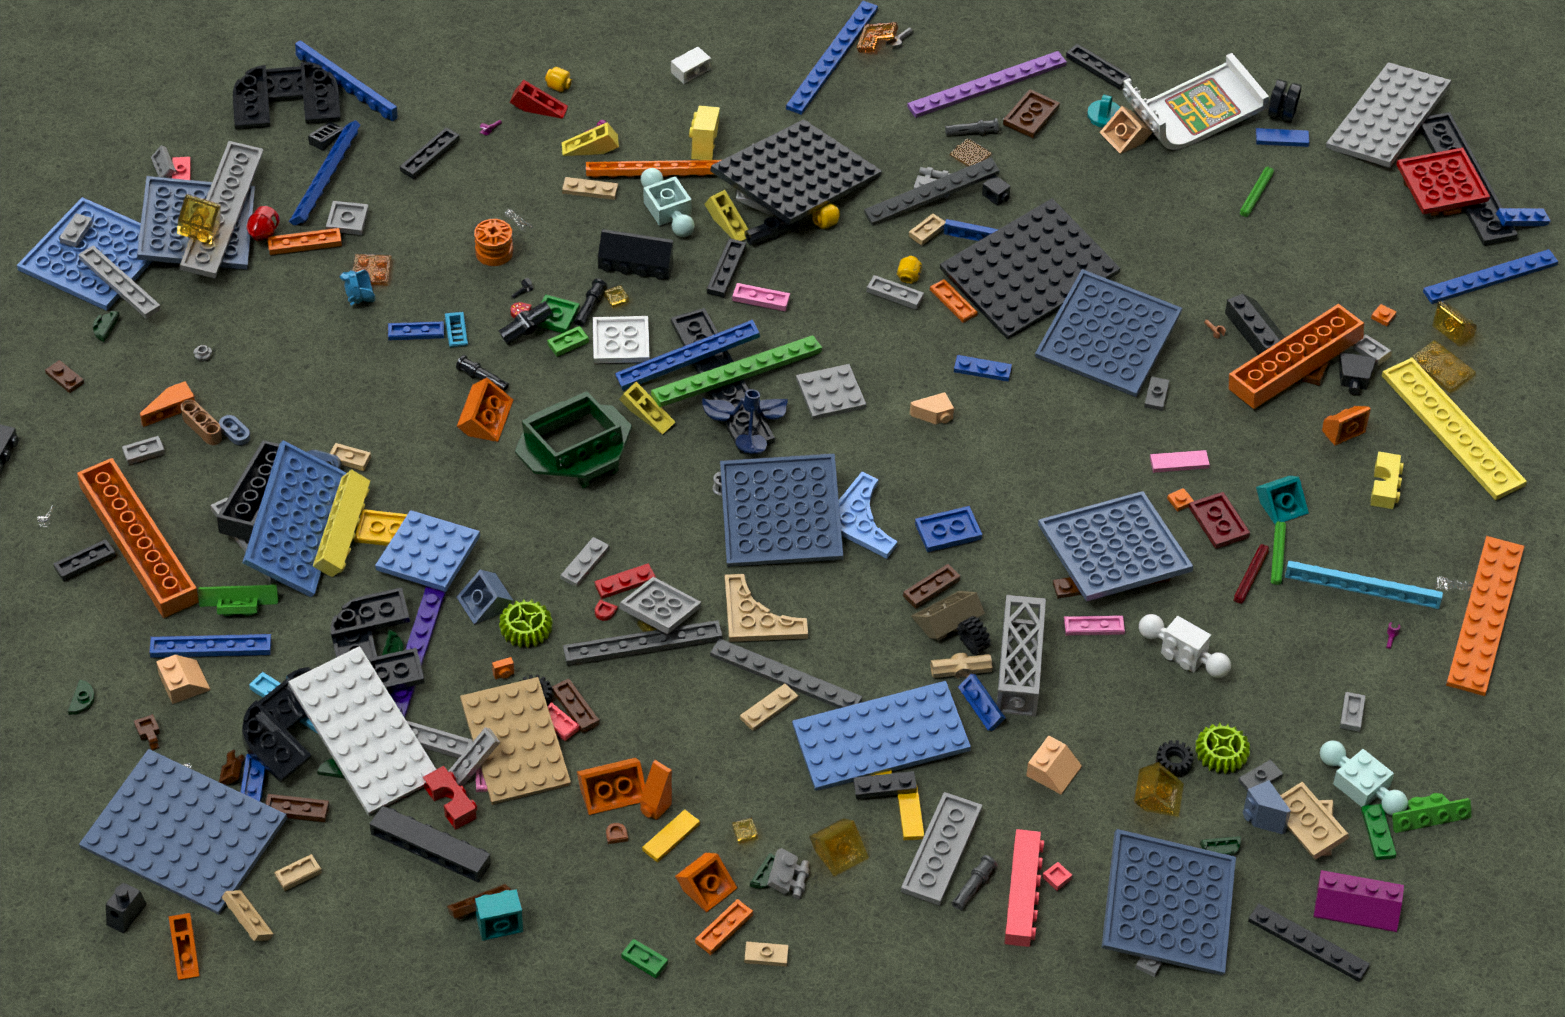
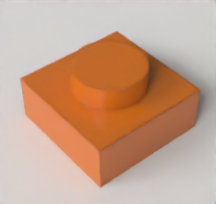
M1380 304L1372 314L1371 319L1388 326L1396 316V311Z
M1184 488L1167 496L1168 501L1177 512L1189 507V503L1194 501Z
M511 657L492 662L495 679H505L514 674V663Z

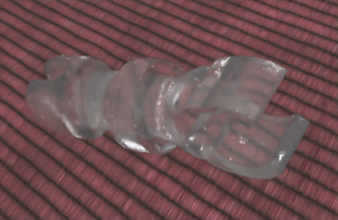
M512 209L506 210V217L513 220V224L518 225L522 232L528 234L525 231L524 225L533 228L532 225L524 221L523 217L517 215Z
M1437 577V583H1435V589L1437 590L1451 588L1452 591L1460 589L1465 592H1471L1473 587L1471 581L1458 582L1457 579L1450 581L1445 577Z

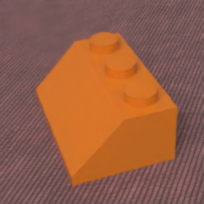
M485 378L472 385L457 427L470 437L498 442L513 399L491 380Z
M637 758L577 771L580 790L589 815L640 803L645 782L641 763Z

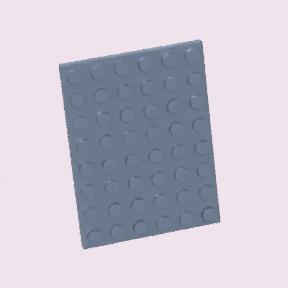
M148 749L79 843V846L220 915L227 905L222 899L225 891H237L287 820V815Z

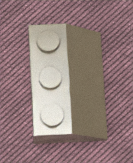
M957 591L911 615V617L929 638L941 640L947 637V633L959 631L957 627L960 622L971 616L979 618L985 612L977 592Z

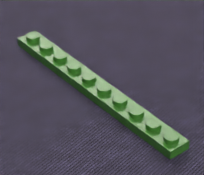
M812 335L651 390V396L659 407H663L822 352V346Z

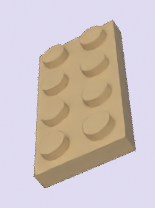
M1303 782L1280 795L1291 810L1287 828L1315 860L1349 839V835Z

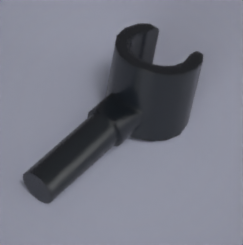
M529 278L522 280V288L511 295L513 299L524 292L533 290L532 282Z

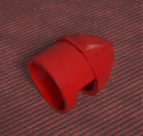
M258 207L248 219L246 226L248 234L258 241L271 237L279 225V215L271 207ZM273 216L276 218L277 221L276 226L271 219Z

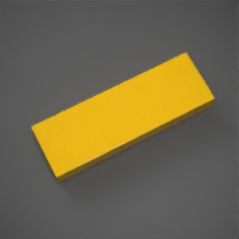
M917 787V793L897 795L904 841L924 838Z
M683 810L642 847V851L656 862H659L700 825V821L688 811Z

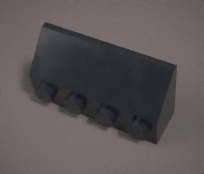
M602 229L598 251V269L617 271L623 274H637L641 277L650 276L657 279H669L673 267V240Z
M1245 294L1227 299L1225 314L1257 355L1286 338L1255 299Z

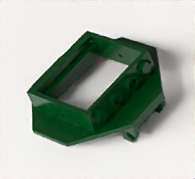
M586 391L522 420L523 432L515 449V454L534 474L577 477L578 483L584 489L589 485V481L599 478L608 472L614 475L619 471V461L630 435L632 425L614 406L599 404ZM588 414H591L605 428V431L558 453L541 437Z

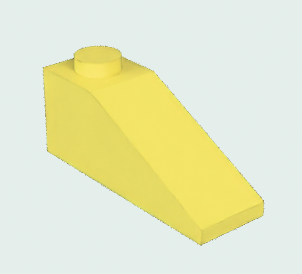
M608 122L562 142L563 156L605 154L619 147L618 134Z
M723 190L711 196L706 201L705 206L715 222L732 239L745 240L744 232L749 229L727 192Z
M637 382L619 399L632 413L662 435L675 423Z

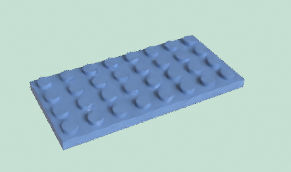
M283 440L279 444L242 563L312 597L315 594L321 571L313 567L341 477L346 472Z
M946 681L792 721L815 791L854 782V777L871 776L891 770L896 771L971 750Z

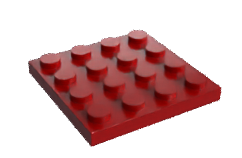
M1464 148L1397 160V167L1422 214L1489 202L1490 195Z

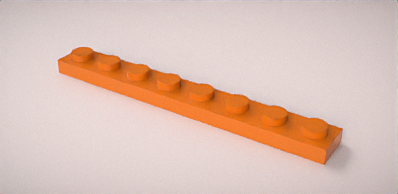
M721 160L586 162V176L593 178L600 176L634 177L642 175L648 168L658 169L664 177L670 175L705 176L706 174H713L710 171L711 165Z

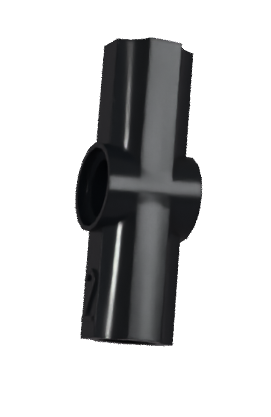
M768 217L764 220V224L746 230L744 235L749 245H754L766 239L776 240L779 234L799 227V221L789 225L780 218Z
M544 301L530 311L519 313L514 321L500 329L499 333L508 345L522 335L533 333L539 324L554 316V314Z

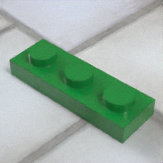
M1382 804L1362 806L1361 811L1375 860L1395 859L1396 851Z

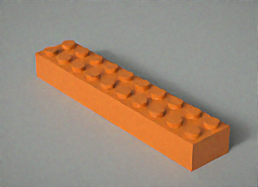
M113 458L78 472L81 490L163 618L199 603L196 586Z

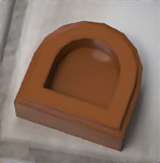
M620 823L610 824L606 829L607 843L627 842L628 835L625 826Z

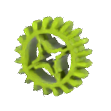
M523 599L521 603L515 601L514 605H508V609L504 608L503 614L500 615L499 628L506 642L511 641L512 646L518 643L519 648L526 644V647L529 648L531 643L536 647L537 641L543 644L544 638L548 639L553 623L551 613L545 605L541 606L539 601L534 603L532 599L529 602Z
M1219 723L1217 727L1213 724L1210 728L1205 727L1203 732H1200L1195 744L1198 761H1202L1203 766L1209 765V771L1216 768L1217 773L1220 769L1225 774L1228 772V769L1232 773H1234L1236 768L1240 770L1250 755V743L1247 736H1243V730L1237 731L1236 726L1230 728L1229 724L1222 726ZM1208 743L1212 745V750L1208 748ZM1234 745H1235V746L1237 747V749H1238V752H1237V753L1234 751V748H1233Z

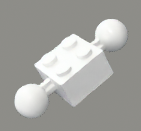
M1148 614L1140 620L1139 631L1143 637L1147 639L1159 637L1163 640L1161 654L1167 660H1173L1180 664L1183 669L1195 672L1204 663L1206 664L1207 672L1215 678H1222L1230 672L1231 661L1227 655L1223 653L1211 655L1208 653L1211 634L1179 616L1173 620L1167 629L1164 628L1162 619L1157 615Z

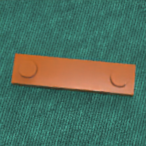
M339 228L267 238L270 255L342 246Z

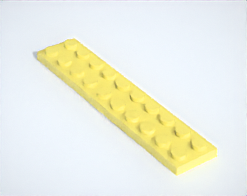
M1413 358L1382 372V377L1495 500L1526 486L1527 481Z

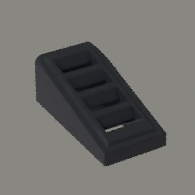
M329 122L308 136L309 145L324 151L341 134L344 128Z

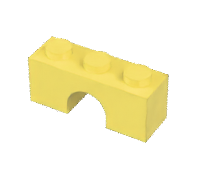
M1378 452L1374 477H1379L1386 481H1374L1371 506L1393 509L1394 504L1399 502L1400 492H1397V489H1400L1402 478L1398 476L1399 474L1402 475L1403 463H1400L1401 455Z

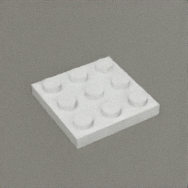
M648 316L593 317L594 363L648 361Z

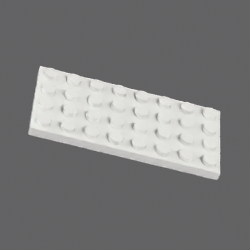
M360 646L289 681L288 685L368 816L380 810L382 806L386 807L423 788V776L436 770Z

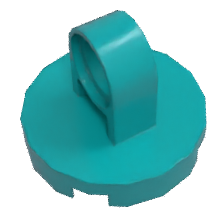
M1104 94L1101 100L1091 103L1088 107L1087 117L1093 125L1104 128L1119 110L1120 106L1112 102V96Z

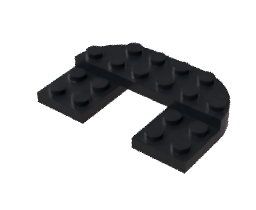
M301 62V66L272 69H266V65L254 67L246 71L245 76L238 79L233 88L235 129L270 127L269 102L304 99L306 124L341 121L337 82L330 72L322 69V66L310 62Z
M402 587L355 598L344 604L337 616L334 615L331 622V636L336 658L360 646L387 691L425 683L417 648L381 656L376 654L372 630L410 622Z
M310 667L300 668L288 674L285 681L261 700H255L246 711L243 719L242 740L246 751L252 759L255 757L280 783L311 759V754L288 732L291 727L307 715L288 683L290 680L312 670Z

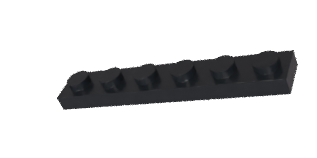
M1259 903L1248 918V922L1358 982H1360L1369 968L1370 963Z

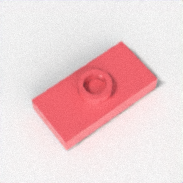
M173 157L172 163L176 171L173 173L172 178L190 180L191 158Z
M552 702L547 706L555 733L564 741L580 730L579 725Z

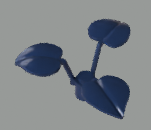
M749 389L745 392V397L741 398L736 408L728 401L707 400L704 398L702 399V406L710 418L718 421H727L730 419V415L734 416L743 405L744 409L750 412L748 435H739L736 438V446L747 453L761 454L766 450L767 442L761 435H752L754 411L757 410L758 413H762L768 419H780L786 413L788 399L760 400V393L757 390Z

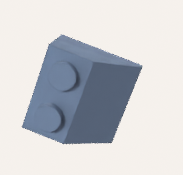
M479 570L457 596V599L474 625L503 613L504 608L507 609L508 605L513 602V599L496 573Z
M1268 780L1249 788L1243 810L1244 818L1250 821L1254 827L1279 834L1286 833L1291 810L1271 782Z

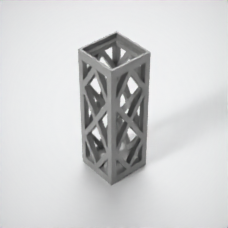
M1006 595L997 706L1002 713L1036 716L1046 603L1044 598ZM1011 605L1020 606L1010 617ZM1031 607L1039 608L1038 618ZM1026 610L1032 620L1017 619V617ZM1027 626L1035 628L1030 632ZM1022 629L1027 635L1024 640L1018 634ZM1013 639L1018 643L1014 651L1009 645ZM1031 641L1034 647L1029 651L1026 645ZM1023 651L1025 657L1020 661L1017 655ZM1012 660L1016 664V667L1013 670H1011L1009 666ZM1029 660L1033 668L1027 673L1023 665ZM1019 670L1024 676L1020 682L1015 676ZM1010 680H1012L1014 685H1009L1007 683Z

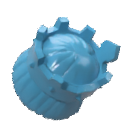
M350 270L340 275V278L345 281L344 287L351 306L362 301H375V294L373 293L370 277L366 270L356 273Z

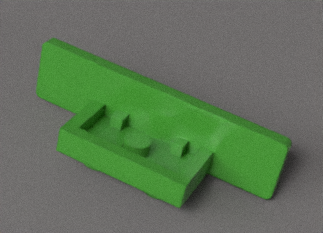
M277 585L199 587L198 600L200 607L217 606V615H252L257 613L258 605L278 604Z
M1433 793L1422 798L1414 797L1408 800L1406 811L1392 814L1393 831L1398 833L1471 818V800L1466 798L1450 802L1440 793Z

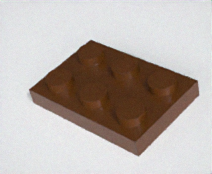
M1030 89L1003 119V125L1033 138L1059 109L1060 103Z

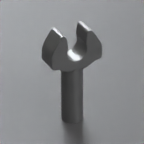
M908 28L898 36L888 35L885 45L895 42L892 45V50L901 48L902 40L911 35L913 30Z

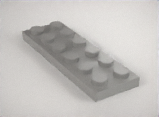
M946 792L943 793L902 884V893L940 906L982 811L981 804Z

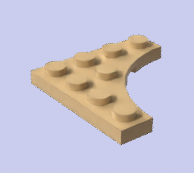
M744 574L725 575L729 642L808 639L807 618H795L784 615L780 617L771 613L768 608L753 599L747 587Z

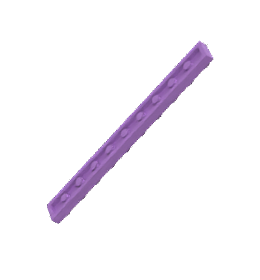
M1059 51L909 102L907 107L914 117L917 118L1066 66L1067 61Z

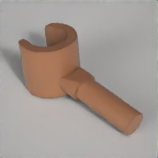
M1208 320L1204 322L1214 332L1213 336L1219 339L1220 333L1224 336L1226 329L1223 326L1216 327Z

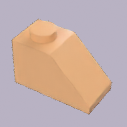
M945 392L913 401L910 404V415L912 417L933 424L948 423L953 419L954 407Z

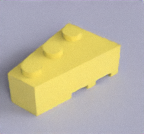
M699 106L698 111L694 112V119H692L689 138H692L691 159L713 160V149L715 148L713 144L717 137L719 125V107Z

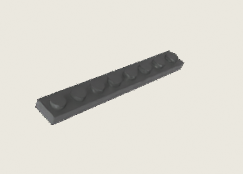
M991 157L864 209V214L873 226L987 180L994 175L997 176L1000 170Z
M716 620L679 626L669 634L660 630L563 645L566 665L568 666L715 642L719 638L722 639V632L719 621Z
M720 638L710 652V656L777 684H786L792 690L836 708L855 705L862 701V696Z

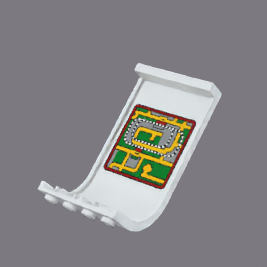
M1233 53L1226 55V63L1151 99H1142L1140 90L1138 91L1137 87H1132L1130 78L1123 81V94L1126 100L1166 148L1178 150L1197 143L1269 108V96Z

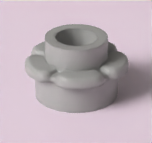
M200 345L194 349L193 353L197 360L206 361L210 358L212 350L209 347L207 348L206 345Z

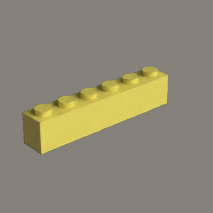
M352 469L341 477L313 567L331 577L345 569V559L351 551L350 544L356 535L354 531L360 522L359 515L365 507L364 499L370 491L368 489L370 480Z

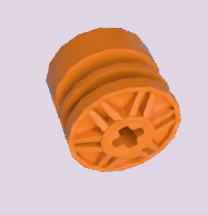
M488 219L479 223L474 231L477 259L488 266H500L507 263L513 256L512 229L510 225L500 219Z

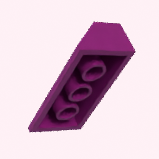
M1321 870L1317 884L1313 917L1397 932L1404 885Z

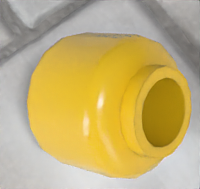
M559 67L549 69L545 77L547 86L558 92H563L566 88L569 89L572 83L570 73Z
M828 204L813 212L812 219L819 228L826 229L837 224L840 213L836 206Z
M914 256L902 258L897 270L900 281L909 284L918 281L922 264Z

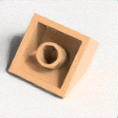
M1123 106L1119 108L1100 131L1101 135L1120 154L1143 144L1153 133L1133 111Z
M173 655L156 661L159 676L172 704L210 691V687L197 660Z
M1048 736L1028 762L1026 776L1062 795L1082 765L1066 744Z

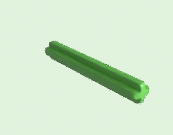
M1265 167L1240 209V215L1244 217L1250 215L1273 175V168Z
M1280 521L1276 522L1271 573V583L1274 585L1281 584L1286 524Z

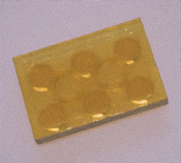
M1435 340L1410 357L1437 384L1449 393L1471 379L1476 371Z

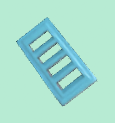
M446 313L445 325L449 347L468 346L464 313ZM460 322V324L450 325V323ZM453 328H461V330H451V329H453ZM460 333H462V335H459V336H452V334H460ZM456 339H463V341L453 342Z

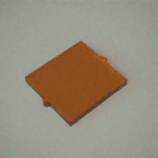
M967 138L963 143L957 145V148L949 155L969 167L988 158L991 152Z

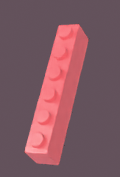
M1016 829L1005 944L1030 947V941L1035 940L1036 928L1032 927V922L1037 921L1038 910H1034V905H1038L1039 892H1035L1036 887H1040L1041 875H1037V870L1042 868V858L1039 857V853H1043L1044 840H1040L1041 832Z

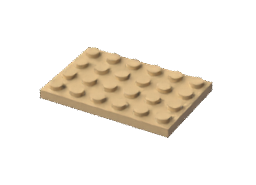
M538 677L460 696L472 741L477 738L485 727L490 728L500 741V744L480 766L492 805L571 785Z

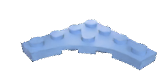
M861 472L839 499L841 536L887 559L897 547V541L885 534L880 528H877L874 523L870 509V499L878 485V479Z

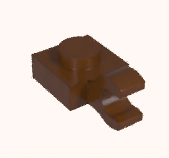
M154 715L135 720L134 725L140 739L147 738L152 751L159 749L156 735L160 734V730Z
M234 749L227 753V763L222 766L219 783L226 786L238 780L241 763L244 760L242 754L235 757Z

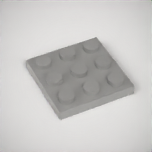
M850 364L796 375L797 383L812 420L866 408V402Z
M652 577L622 600L619 609L669 634L699 610L701 602Z

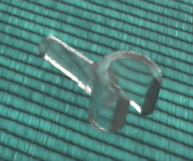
M52 505L45 516H38L39 527H49L50 518L56 508Z

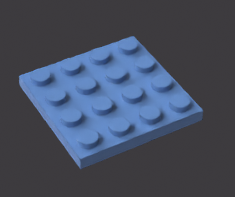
M410 510L376 563V570L446 592L480 538V531Z

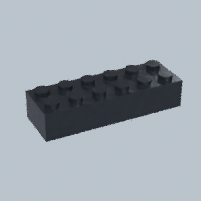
M265 440L261 442L217 516L220 534L250 540L279 444Z

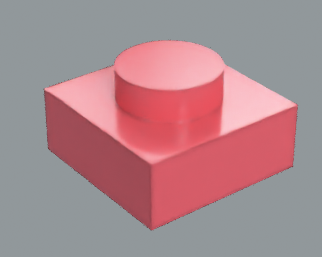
M1057 862L1043 873L1042 878L1058 891L1072 880V874Z

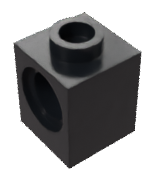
M994 175L983 183L982 195L998 206L1002 202L1005 203L1009 200L1011 186Z

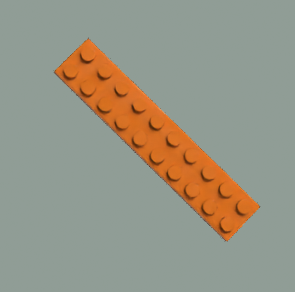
M1486 536L1446 686L1485 696L1521 561L1523 545Z

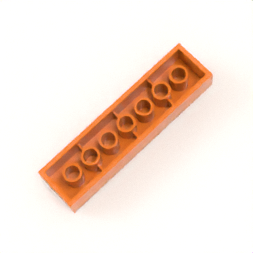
M1337 304L1229 373V390L1253 409L1257 408L1362 340L1364 322L1340 304Z

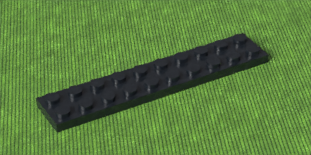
M1451 113L1428 116L1420 126V130L1432 152L1437 153L1464 148L1490 195L1489 202L1463 206L1483 246L1517 239L1518 234L1514 227L1503 226L1496 215L1498 209L1503 207Z
M705 308L671 317V324L683 347L718 333ZM728 350L695 362L693 366L697 373L700 374L734 361ZM742 379L707 392L711 400L728 401L736 408L741 398L745 397V392L749 389ZM743 405L734 416L730 415L729 420L723 421L734 443L739 435H748L750 412H747ZM755 410L752 435L763 436L767 445L775 443V437L762 413H758ZM737 447L739 453H743V452H744V451L740 450V449Z

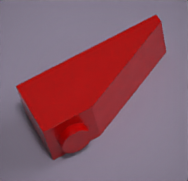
M525 80L515 89L509 102L525 112L563 119L568 108L566 104Z

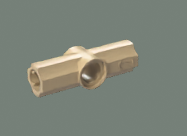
M958 653L950 659L931 660L932 677L955 676V678L960 679L959 677L966 676L967 678L970 674L992 672L991 655L968 656L965 653Z

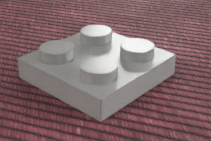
M333 201L326 230L339 228L340 233L362 235L369 211L368 204Z

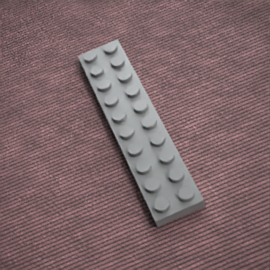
M228 141L180 263V270L216 278L263 155L262 148Z

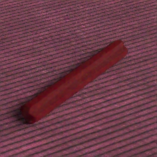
M1259 545L1234 595V602L1239 604L1244 602L1269 552V546Z

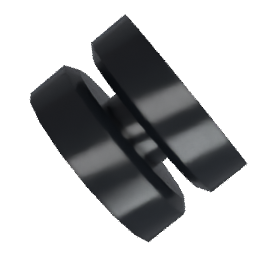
M1277 79L1269 102L1268 116L1277 118L1283 108V120L1292 122L1297 110L1302 85L1292 83L1287 93V81Z

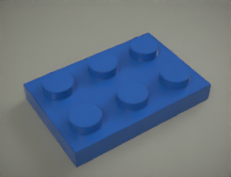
M970 506L915 519L916 528L927 552L982 539L981 530Z

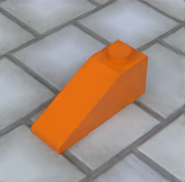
M186 381L168 387L140 413L143 427L182 413L181 404L184 401H195L194 395Z
M655 760L652 763L640 799V810L646 817H652L657 820L672 805V770Z
M191 914L169 916L178 980L198 977L199 968Z

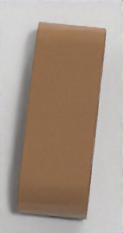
M186 400L181 404L184 422L207 444L217 445L222 441L219 423L196 401Z

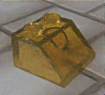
M186 194L178 219L177 234L212 244L220 230L221 204Z
M1443 301L1438 302L1432 324L1434 328L1459 347L1474 337L1477 325L1472 320L1468 319L1450 304Z
M1159 762L1140 768L1134 802L1144 811L1178 817L1184 783Z
M843 818L809 836L816 854L833 876L869 858L853 820Z

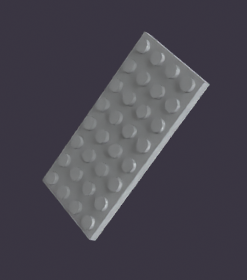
M1388 62L1327 141L1326 147L1336 152L1391 167L1450 88L1451 80Z

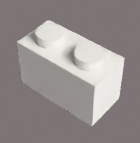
M699 47L671 61V73L683 84L711 70V58Z

